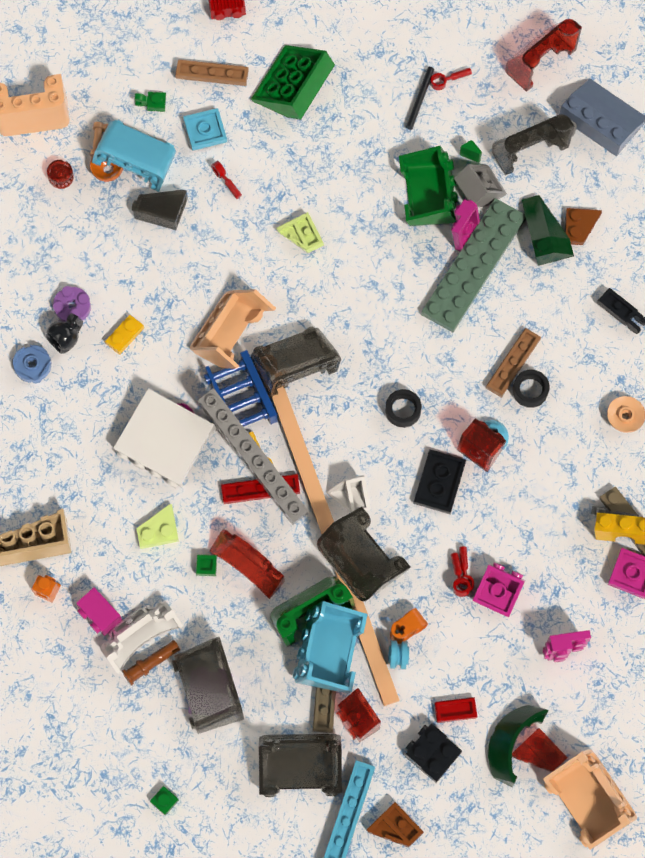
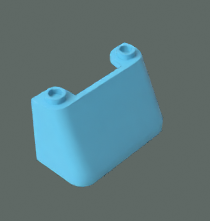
M119 120L109 122L95 150L92 163L98 166L102 162H107L106 165L108 166L113 163L144 177V182L146 183L149 180L152 183L151 189L159 192L174 159L176 150L170 143L159 141L124 125Z

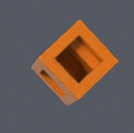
M38 575L32 591L35 596L53 603L61 584L56 583V580L48 575H45V577Z

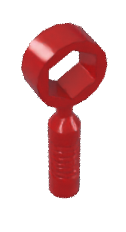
M470 68L452 73L448 77H445L442 73H435L431 77V87L434 90H442L446 87L448 80H456L471 75L472 71ZM439 78L442 81H444V83L437 85L433 82V80Z
M219 161L211 164L215 175L218 178L222 177L225 180V185L234 197L239 199L242 194L231 179L225 176L226 171Z
M462 546L459 547L460 565L463 571L461 578L471 582L470 592H472L475 582L471 576L467 575V547ZM460 584L457 585V589H458V590H461V591H464V590H465V589H463V588L460 587Z
M452 553L450 556L453 569L458 578L453 583V592L456 596L465 597L470 593L471 584L467 579L461 578L462 569L458 553ZM463 584L467 586V589L461 591L456 586Z

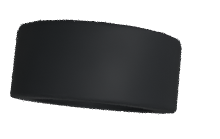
M537 370L521 372L513 384L515 400L527 408L540 406L546 401L550 390L547 377ZM527 379L539 382L542 386L541 395L536 398L524 396L520 391L521 383Z
M400 389L394 391L386 400L385 413L387 419L397 427L405 428L412 426L420 418L421 400L416 393L410 390ZM407 399L414 404L415 410L412 416L400 418L393 413L392 405L396 400Z

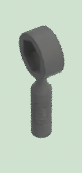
M592 506L591 514L597 515V513L639 517V515L620 511L610 512V509Z

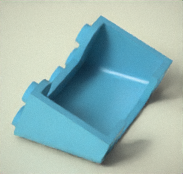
M325 601L308 609L305 616L307 621L306 628L303 629L301 635L303 643L297 653V659H299L298 666L295 667L293 672L295 683L343 693L352 692L356 672H350L356 637L364 633L368 614Z

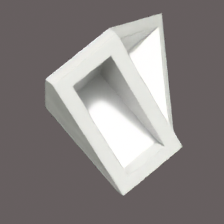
M364 475L344 479L326 492L351 512L352 515L371 510Z

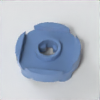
M30 345L31 347H23L16 352L13 358V366L16 375L21 380L36 384L40 383L49 374L52 361L44 348L38 345ZM35 360L36 366L30 368L28 362Z

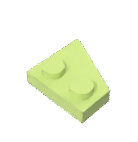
M308 212L277 227L281 235L307 253L324 246Z

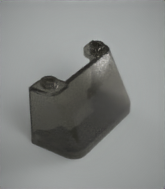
M563 114L543 119L494 141L492 154L503 173L508 175L514 171L513 163L517 162L518 159L516 153L532 145L545 141L548 147L556 145L560 151L569 148L575 126L571 119Z
M313 326L307 328L302 333L267 346H258L254 348L251 354L252 362L269 397L277 395L278 388L282 386L286 388L290 382L319 371L321 374L325 373L326 370L329 375L338 371L341 362L338 351L322 331Z
M363 507L333 522L317 540V547L359 600L367 601L406 573L411 566L401 556L388 558L366 530L371 524V519Z
M220 636L174 656L175 660L172 661L174 671H179L192 713V717H189L192 729L196 728L199 734L244 720L242 707Z
M338 734L260 736L259 795L275 797L280 792V789H321L326 796H337L338 793H342L341 736Z

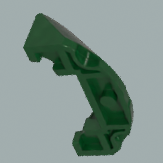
M526 705L511 711L496 725L488 745L489 765L494 779L513 787L517 779L512 769V752L516 739L524 727L530 728L533 723L537 722L542 724L549 710Z

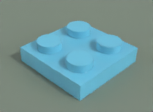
M218 108L183 116L192 151L227 142Z

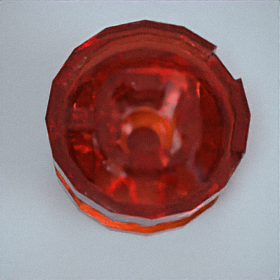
M55 160L49 164L47 175L50 184L58 189L69 187L74 180L71 165L63 160Z

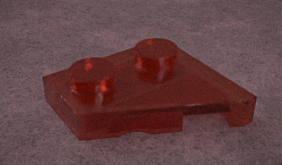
M540 728L512 753V758L549 772L555 771L568 758Z

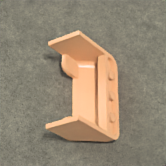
M256 289L230 290L222 296L191 343L190 349L196 355L220 368L237 369L239 365L234 361V354L231 352L235 343L248 323L260 321L264 311H274L276 307Z

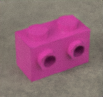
M95 587L76 602L79 608L77 612L84 620L88 618L92 622L90 626L97 634L101 632L105 636L122 621L120 614Z

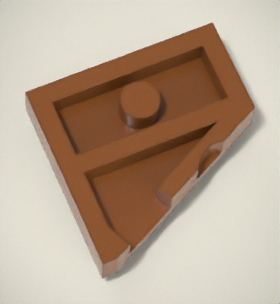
M566 209L565 233L570 238L571 245H584L600 218L602 210Z
M396 802L366 829L370 834L408 848L424 833Z

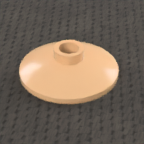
M618 397L608 407V421L616 430L631 433L643 425L645 409L633 397ZM622 415H627L628 419H624Z

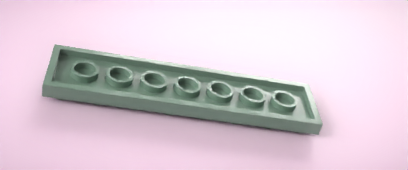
M495 198L422 310L421 315L454 333L526 220L525 214Z

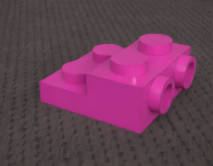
M464 199L454 212L456 222L453 224L451 232L455 250L460 252L480 223L478 207L472 200Z
M494 562L493 565H488L473 601L509 617L526 580L522 579V574L513 570L512 573L506 572L503 565Z
M590 630L549 636L545 647H543L544 659L562 662L566 660L565 658H568L571 651L578 652L584 650V647L587 646L591 639Z

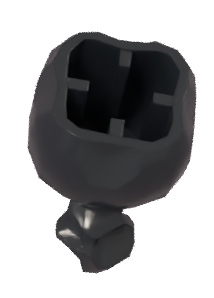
M71 313L67 321L58 320L52 323L47 328V340L61 354L70 351L78 341V334L83 326V320Z

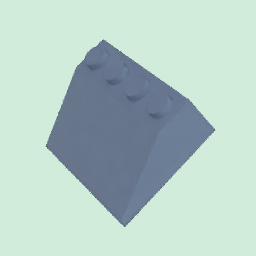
M589 79L569 96L562 104L559 117L562 120L570 119L575 122L578 131L616 157L645 124V115L592 79Z

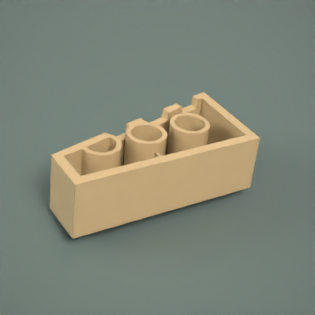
M64 509L58 510L53 515L43 516L40 518L41 520L34 523L24 524L22 528L15 531L10 530L1 534L0 566L72 553Z

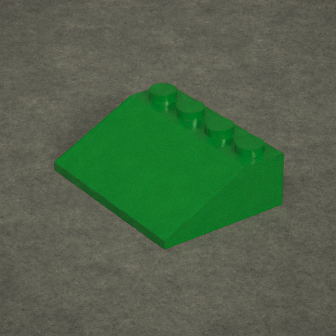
M285 45L251 100L287 118L301 120L335 64L325 50Z

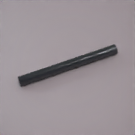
M433 67L427 68L406 128L412 130L434 72Z

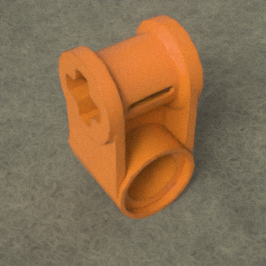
M414 608L392 624L390 638L401 644L402 641H406L413 635L421 632L427 627L428 623L417 608ZM396 630H397L398 632L403 631V634H402V635H401L400 633L396 634Z

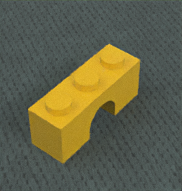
M597 513L594 530L596 540L615 542L616 537L623 536L632 538L635 544L645 545V517Z

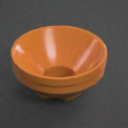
M91 159V172L100 181H113L123 171L122 167L111 163L110 165L114 167V170L107 174L104 172L107 162H102L98 166L92 163Z

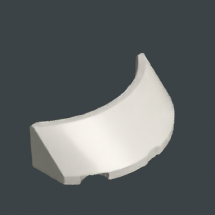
M160 602L152 608L148 605L133 612L116 625L108 634L110 639L101 645L100 650L118 674L129 658L145 643L160 634L179 629L183 625L166 602Z

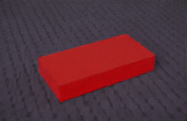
M475 697L434 703L437 723L476 719L478 717Z

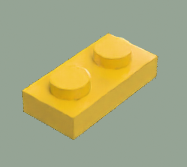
M129 315L105 340V343L120 355L144 329V325Z

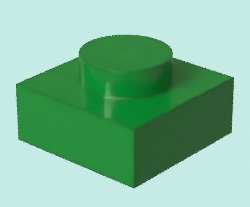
M197 555L196 576H216L217 555Z
M163 786L150 800V803L166 816L179 799Z

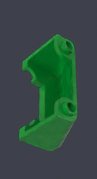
M330 576L272 610L270 615L272 623L286 647L296 643L294 634L299 630L296 620L305 615L307 610L311 609L314 605L322 601H329L332 604L345 608H356L350 591L337 577Z

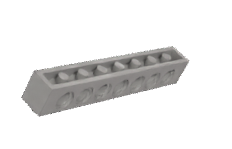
M213 388L198 399V404L290 523L294 525L306 516L309 510Z

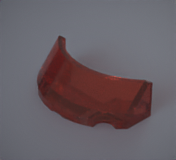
M225 529L220 532L209 551L238 570L269 599L285 582L283 574L275 569L265 556L235 534L232 535Z

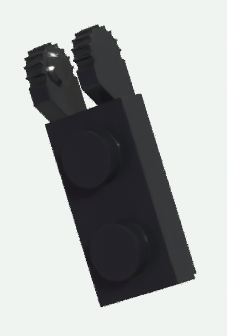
M611 288L597 300L598 305L622 324L627 325L628 329L638 334L641 329L632 321L633 317L638 323L645 326V317Z

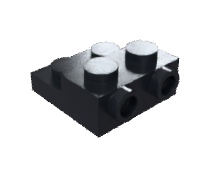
M431 723L429 727L424 725L418 732L420 737L416 742L412 740L405 748L407 751L405 758L437 783L462 753V750Z

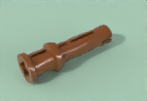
M172 640L144 660H137L135 665L127 670H122L128 683L132 686L134 681L143 675L147 676L151 669L180 651L178 644L175 640Z

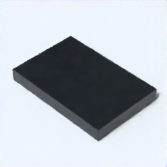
M429 449L413 504L451 515L466 460Z

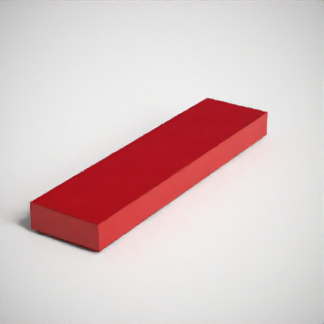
M298 474L282 476L295 494H300ZM257 479L221 484L223 504L271 498Z

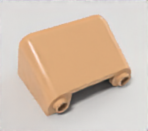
M591 749L582 751L543 778L546 790L550 794L553 793L560 796L582 829L579 839L590 850L637 819L633 808Z

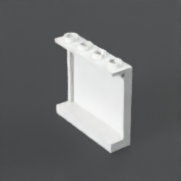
M147 389L113 449L118 452V457L126 461L128 458L133 460V465L142 470L146 467L151 470L149 474L158 479L161 476L167 479L166 483L176 488L178 485L183 488L184 485L182 483L210 434H214L217 427L158 393Z

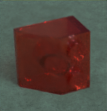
M475 418L462 433L457 451L488 472L504 449L506 440L500 433L492 431L485 422Z
M359 688L355 689L337 705L338 712L336 714L342 723L346 722L349 726L347 730L353 740L357 738L360 743L380 730L381 721Z

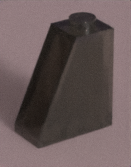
M176 190L140 194L137 201L134 200L132 204L134 218L177 230L188 200L187 191Z

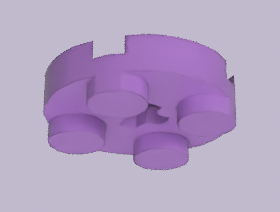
M65 286L56 294L53 300L54 312L59 320L67 321L71 313L85 320L91 311L90 298L84 290L78 287ZM70 302H75V305L77 306L69 309L68 304Z

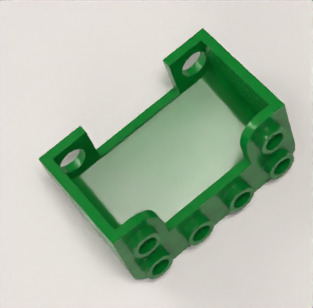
M440 145L400 155V172L407 183L409 205L405 204L404 207L406 222L409 226L455 223L456 217L454 212L456 202H458V195L454 191V186H456L455 176L452 175L454 163L452 159H449L447 151L444 152Z

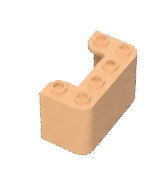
M61 74L48 76L44 81L45 92L9 97L7 86L0 83V134L3 136H13L62 129L68 126L70 119L67 96Z

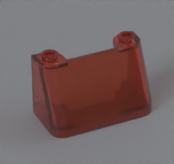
M565 19L547 28L507 61L505 67L507 75L527 92L533 87L531 80L533 69L540 63V58L551 49L557 55L561 51H566L569 55L574 53L577 49L582 26L573 19Z

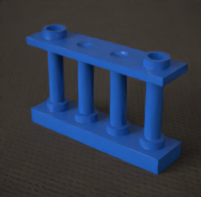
M247 350L240 353L241 360L237 363L239 365L237 369L224 368L212 373L209 366L205 367L206 374H204L207 385L211 384L223 401V396L247 386H253L255 390L254 395L228 405L229 409L233 412L255 402L261 403L263 409L260 412L239 420L243 427L263 418L265 420L268 419L270 424L278 422L277 413ZM239 370H246L248 374L246 379L219 389L215 380Z

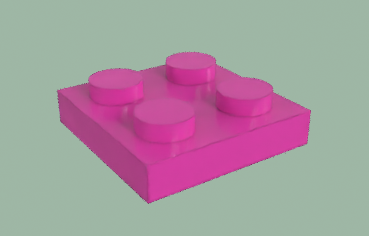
M621 548L608 585L645 599V556Z

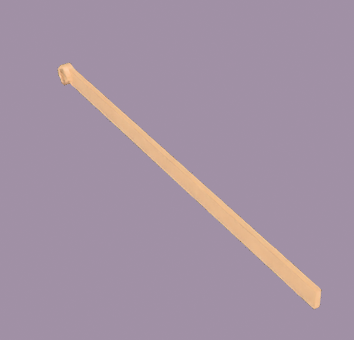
M265 355L259 360V371L264 375L336 576L353 596L356 608L352 610L368 614L279 374L277 360L273 356ZM266 362L272 363L270 369L263 367ZM367 615L364 633L359 635V639L383 705L387 706L399 702V697L371 621Z

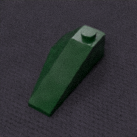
M540 195L521 199L538 266L574 257L570 238Z

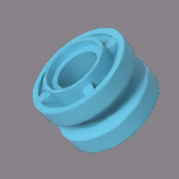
M391 640L388 652L390 669H395L399 665L401 669L406 670V666L409 663L408 641H402L398 645L397 641Z

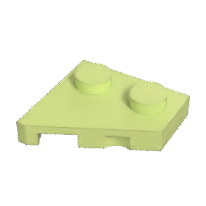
M169 504L136 528L140 549L179 542L172 504Z

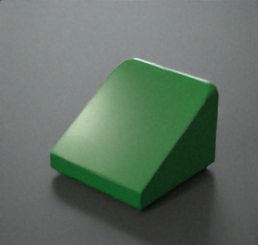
M470 140L460 147L459 154L462 157L479 163L482 151L473 140Z

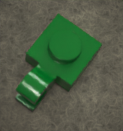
M148 92V96L136 93L135 106H147V111L165 112L166 93Z

